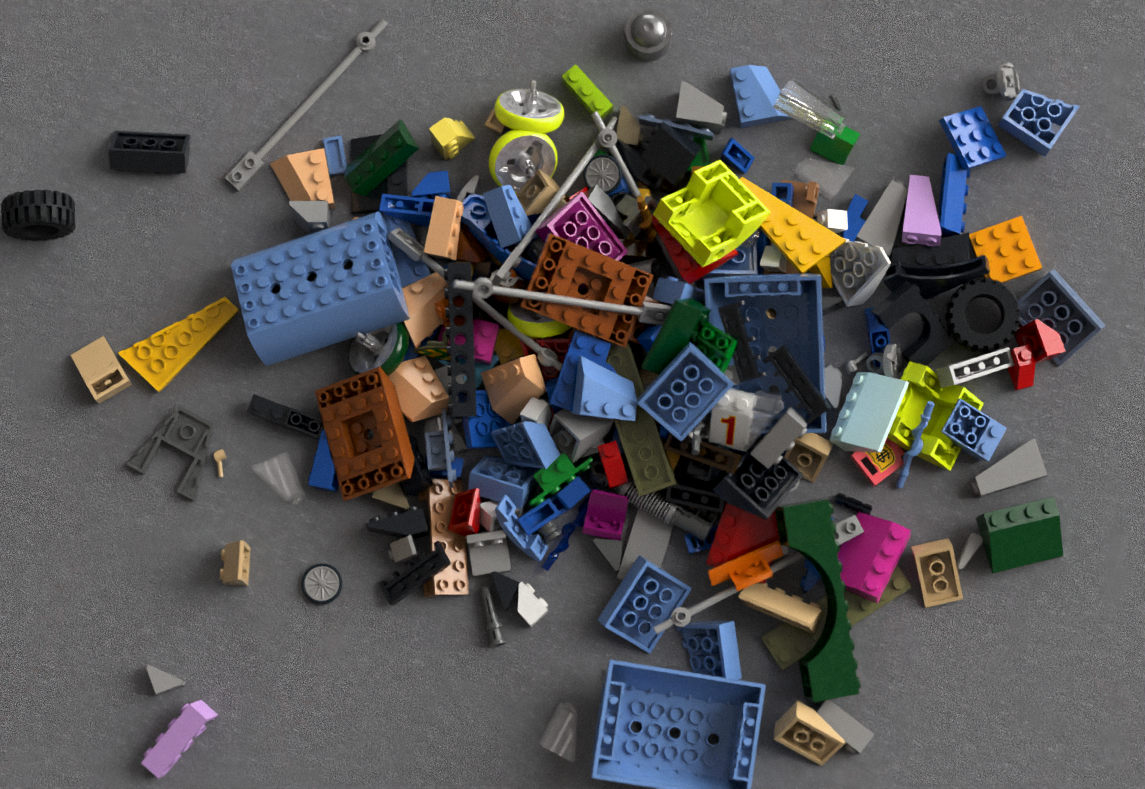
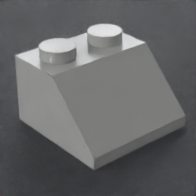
M289 201L293 220L308 234L330 228L331 215L328 201Z

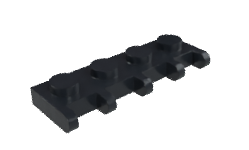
M745 300L718 308L725 333L737 340L732 357L740 383L767 375L766 371L760 373L758 371L755 360L762 357L761 355L754 356L750 341L756 340V337L748 338L744 324L751 320L750 317L743 319L739 306L745 304Z
M785 344L762 360L764 363L771 361L778 370L773 376L776 378L781 374L789 385L784 390L786 394L792 390L801 402L796 406L797 409L804 406L811 417L807 419L808 424L831 408Z
M439 541L434 543L436 549L430 554L426 550L422 551L423 559L415 565L412 561L407 562L408 570L400 575L397 571L393 572L394 580L389 584L384 580L379 583L389 605L397 604L451 565Z

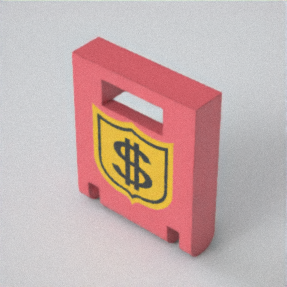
M886 438L881 453L855 452L850 458L871 485L875 487L904 465L901 457L905 452L899 445ZM865 457L877 470L874 475L861 462Z

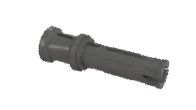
M482 588L479 591L487 621L485 629L489 634V647L504 645L506 640H503L502 624L498 622L492 588Z

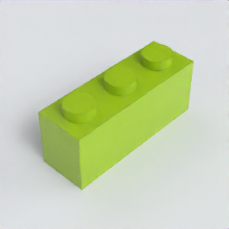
M576 64L562 75V83L590 114L598 111L603 120L613 112V104Z

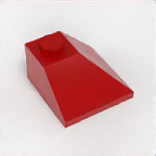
M1038 319L1017 329L1015 333L1019 347L1030 344L1036 364L1066 352L1059 333Z
M478 488L455 494L448 530L464 537L477 534L480 530L481 519L480 493Z

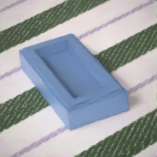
M342 136L324 138L323 144L329 175L345 174L347 164Z

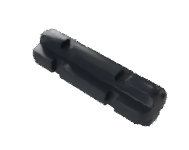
M842 493L837 494L835 499L837 504H844L847 508L870 515L873 508L872 505L863 504L862 501L849 496L845 497L846 495Z

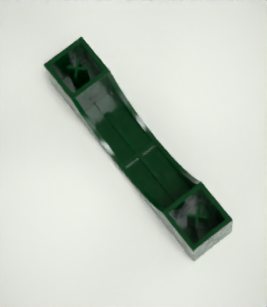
M813 499L778 505L775 509L780 544L796 550L811 562L823 581L827 595V617L821 636L813 648L798 660L804 699L812 702L857 695L861 688L860 679L856 676L858 664L856 658L853 657L852 651L855 649L853 639L850 638L849 632L852 626L850 619H847L846 613L849 610L848 602L844 600L843 594L845 592V583L841 580L840 575L842 564L841 561H838L837 556L839 545L837 541L835 542L834 537L836 525L832 522L831 518L833 506L829 503L828 499Z

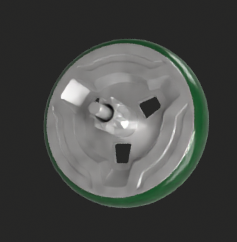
M395 323L369 333L361 334L356 331L355 336L357 337L352 339L349 348V365L355 375L377 367H381L387 376L391 375L402 363L408 350L409 333L404 323Z

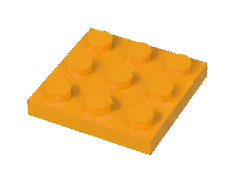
M1022 216L969 234V241L976 258L985 255L989 260L990 273L983 276L984 279L989 278L993 281L997 280L1005 283L1042 269Z

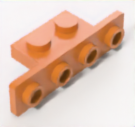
M775 541L709 570L707 573L712 586L731 579L736 590L740 591L772 577L773 573L768 562L783 556L781 544L779 541Z

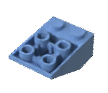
M959 398L941 432L972 457L979 461H989L1007 428Z

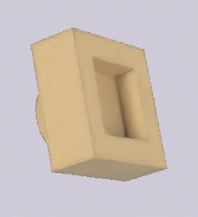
M493 108L485 123V127L502 135L506 126L496 118Z

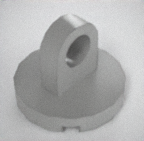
M1009 62L1000 64L997 74L989 75L984 79V90L989 94L1001 93V96L1006 101L1016 99V93H1019V78L1016 70H1012L1013 65ZM994 79L997 84L996 88L992 90L989 83Z
M897 344L886 345L884 353H874L866 361L867 369L872 373H884L885 376L899 379L901 376V372H898L902 365V355ZM872 360H878L881 366H874Z

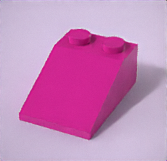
M473 319L475 362L491 365L500 332L499 324ZM445 323L441 326L438 341L442 340V333L446 331ZM458 336L454 340L457 345H463L466 342L462 336ZM462 355L458 356V358L466 359Z

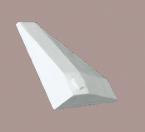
M844 238L846 240L845 243L829 254L831 259L832 281L844 303L849 307L864 304L870 298L891 262L882 247L868 246L867 243L852 242Z

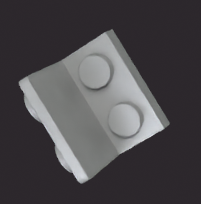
M504 530L467 536L473 576L491 574L494 571L499 573L511 570Z

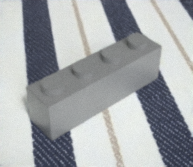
M1006 347L938 368L936 372L941 388L1014 366L1010 349Z

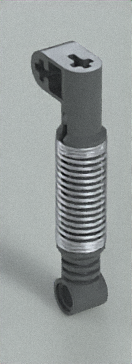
M596 460L591 464L588 480L595 486H603L605 484V487L608 488L609 484L601 460ZM628 475L629 483L611 489L609 487V490L613 489L615 494L627 496L629 498L628 503L631 501V504L634 503V506L637 505V508L640 506V509L643 508V511L646 510V513L649 511V514L652 513V516L655 514V518L658 516V519L661 518V521L664 519V523L670 526L675 525L702 541L706 540L719 515V512L701 508L695 515L684 509L682 504L666 501V495L663 496V494L657 491L639 497L634 479ZM710 514L708 520H704L705 516Z

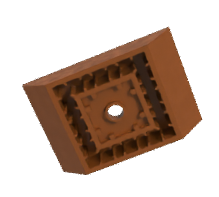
M549 233L526 291L641 308L654 275ZM580 284H585L587 287L584 294H579L578 292ZM523 298L520 305L523 308L622 347H626L638 315L526 298Z
M381 367L371 369L315 391L343 501H348L410 479L415 461L395 385ZM370 429L374 432L371 440L368 438V431Z

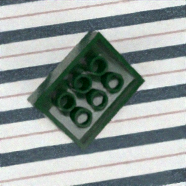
M1054 497L984 513L976 517L992 574L1063 556L1060 515Z

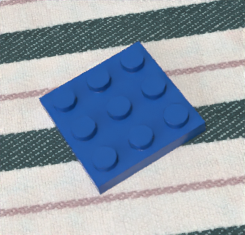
M981 106L952 114L939 120L964 171L1001 160L1007 156Z
M476 390L477 417L476 419H462L467 449L498 448L491 432L510 426L511 423L492 410L486 390ZM465 394L458 395L460 403H465L468 400Z

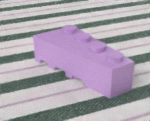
M202 700L185 704L180 710L181 715L179 718H174L167 726L169 730L165 734L162 733L155 742L157 744L153 749L150 747L144 753L143 757L145 759L141 763L157 778L163 777L182 756L180 754L181 751L185 752L193 744V737L196 738L207 728L205 723L212 719L214 720L218 716Z

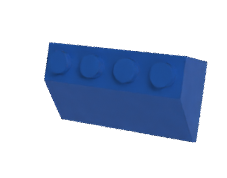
M947 153L943 161L938 207L941 236L944 237L964 233L965 222L962 221V215L966 214L967 203H964V196L968 195L969 185H966V178L970 177L971 170L964 171L958 157L952 153Z

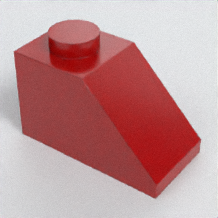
M1029 344L1010 350L1014 366L1008 367V371L1015 391L1032 387L1034 383L1036 362Z
M612 441L597 446L610 489L629 483L617 442Z

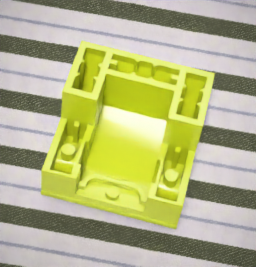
M718 160L694 171L685 188L661 198L653 215L683 248L689 252L696 262L705 267L721 259L741 245L759 228L771 212L721 160Z
M909 361L900 379L909 382V385L887 438L909 451L914 440L912 429H915L920 424L921 414L924 412L927 401L933 402L935 405L930 415L931 419L921 435L924 444L923 449L916 456L951 471L961 448L945 436L941 430L959 398L979 411L984 403L965 387L952 385L941 388L938 375L928 366Z

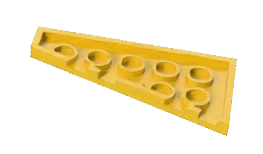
M744 177L740 178L741 182L771 212L759 228L800 274L807 272L845 243L846 240Z
M223 297L197 313L191 314L187 318L154 333L151 337L133 344L130 348L118 352V354L160 393L239 312V309L226 297Z

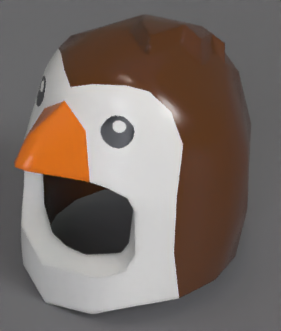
M497 269L491 274V283L496 273L498 272ZM511 269L510 272L512 274L506 282L502 281L499 287L526 290L525 281L517 275L514 269ZM499 294L490 295L495 301L508 305H514L523 300V298Z

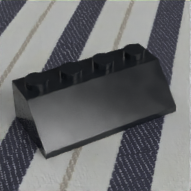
M115 131L109 148L110 169L117 171L186 173L189 161L190 134Z

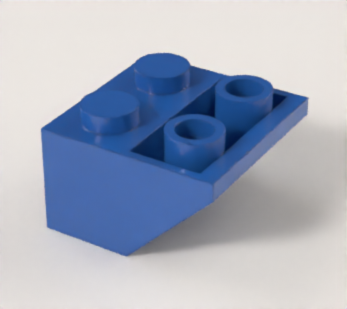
M448 170L428 173L412 191V197L435 199V196L451 199Z

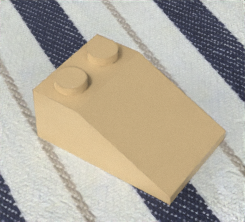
M949 538L911 546L925 608L963 599L953 546Z
M240 540L225 544V549L221 551V561H224V568L220 569V580H223L224 585L248 586L251 548L245 541Z
M799 701L775 723L774 740L821 766L845 744V741L814 709Z

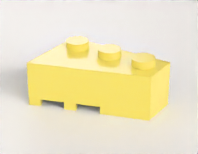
M444 117L429 128L432 144L445 161L448 158H455L459 154V150L476 139L463 121H453L450 118Z

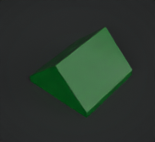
M826 117L810 147V151L843 167L860 133Z

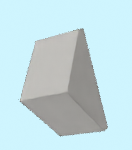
M147 666L156 695L177 689L186 683L153 666Z

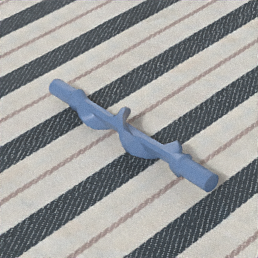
M927 401L924 412L921 414L920 424L915 429H912L914 440L911 449L904 453V466L900 470V475L896 482V487L903 488L905 480L909 475V467L913 456L920 454L924 444L921 435L931 419L930 415L935 405L931 401Z

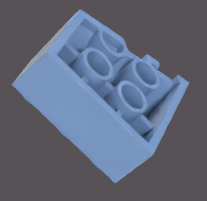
M1022 89L998 126L1045 157L1080 106L1075 104L1069 105L1061 100L1049 99L1045 95Z
M579 356L572 414L635 421L637 398L633 382Z
M524 421L491 432L507 464L547 469L560 455L545 424Z
M485 455L470 472L468 490L478 488L480 497H485L498 503L501 497L506 494L513 504L521 509L536 492L538 483L533 475L540 471L541 468L507 464L502 457Z
M699 621L688 623L685 627H676L684 639L682 641L683 647L687 648L689 652V662L693 673L734 680L742 678L734 621Z

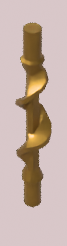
M638 196V209L641 211L643 222L639 223V227L646 229V241L656 245L655 237L657 230L652 224L653 217L647 208L644 197Z

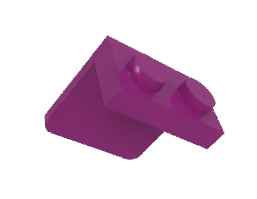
M592 490L582 533L620 541L629 498L623 495Z

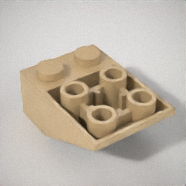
M104 336L71 355L87 387L99 404L132 385Z

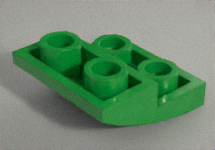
M706 322L697 337L700 341L696 348L724 373L734 353L737 340L711 323Z

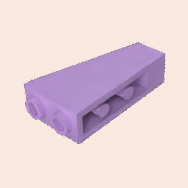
M910 175L902 242L940 246L941 228L930 179L927 176Z

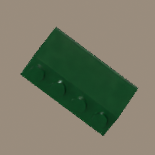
M401 119L398 120L346 167L344 178L354 193L363 196L368 195L420 149Z
M693 298L675 299L641 367L659 375L689 342L694 344L698 341L697 337L702 327L708 322V315L711 310Z

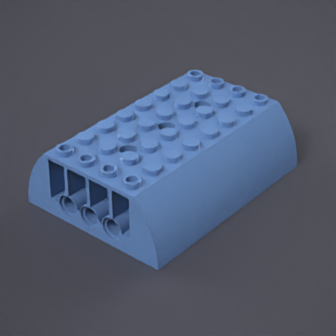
M375 212L232 261L231 268L247 336L257 355L266 366L357 337L355 336L356 331L361 334L369 333L410 319L391 242L387 238L389 234L384 215L381 212ZM349 261H352V268L349 270H345V264ZM312 273H316V280L313 282H309V275ZM280 285V291L277 294H273V287Z
M739 275L704 279L705 307L711 310L708 315V322L724 333L725 330L718 308L745 300V304L739 306L742 318L750 317L751 320L744 323L748 338L756 337V340L750 341L754 356L761 355L762 357L755 360L759 373L764 371L767 373L766 376L731 387L759 394L751 434H767L790 407L806 420L811 416L804 406L797 409L796 406L801 402L791 390L786 394L784 391L789 385L781 374L776 378L773 376L778 371L771 361L764 363L762 360L769 356L768 350L770 347L778 349L785 344L825 399L821 275ZM769 308H773L777 312L774 319H770L767 316ZM733 357L731 358L728 366L735 365ZM772 385H776L779 388L777 396L770 393ZM712 409L710 410V425H711ZM826 412L807 424L805 427L807 429L806 433H826Z
M609 660L603 680L591 758V778L659 789H751L766 684ZM634 721L641 724L642 728L638 733L631 730V724ZM673 727L680 731V736L677 739H673L669 735V731ZM710 734L718 736L719 740L716 745H711L708 742Z

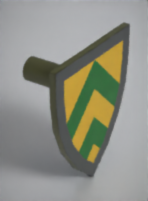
M444 331L441 341L428 340L427 346L413 349V352L422 356L425 355L428 358L451 362V357H447V345H449L450 337H446V331Z

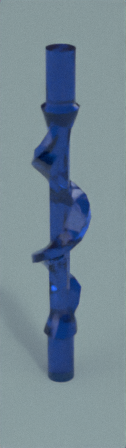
M590 494L578 508L579 513L573 523L563 526V538L555 550L549 553V557L542 566L544 570L549 571L555 560L558 559L559 553L569 548L568 539L576 526H583V516L587 512Z

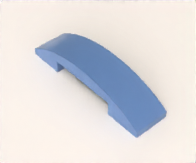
M504 494L495 508L496 516L502 529L524 553L538 562L541 561L548 546L538 534H531L529 536L526 534L517 521L519 518L514 513L517 507Z

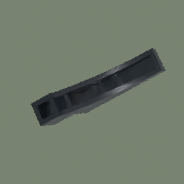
M983 255L961 263L940 266L909 265L896 261L890 264L882 281L891 293L904 282L915 284L921 291V297L928 300L990 273L989 260Z

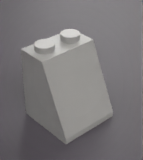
M681 81L675 123L680 125L687 123L692 125V128H707L715 134H720V128L724 129L727 115L726 112H723L724 106L687 82Z
M562 409L554 414L549 434L555 442L556 448L562 454L565 453L569 460L574 463L610 432L614 419L594 416L584 417Z

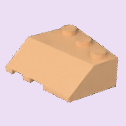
M324 148L286 155L270 163L290 201H328L329 209L336 208Z
M435 196L424 253L440 259L456 261L460 222L464 210L463 202Z
M437 272L402 288L410 319L402 322L407 328L409 338L415 348L421 345L420 342L423 339L429 338L439 325L444 324L442 318L436 313L435 303L445 298V288L448 287V284Z
M535 354L518 358L481 373L492 410L511 424L518 420L517 418L520 416V413L532 397L539 399L547 391Z
M425 355L402 362L388 376L395 385L402 414L411 422L442 414V409H446L447 412L449 396Z

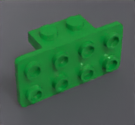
M563 453L547 469H541L535 473L533 477L543 489V492L527 503L528 506H538L545 501L543 497L546 494L553 495L561 489L559 487L560 484L563 482L568 484L575 479V473L578 471L582 473L592 466L590 462L593 461L592 457L574 467L566 454Z

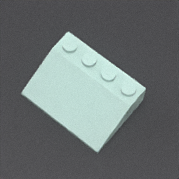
M857 372L851 389L846 396L844 406L839 413L836 425L831 432L832 435L829 441L844 451L881 453L909 382L870 372Z

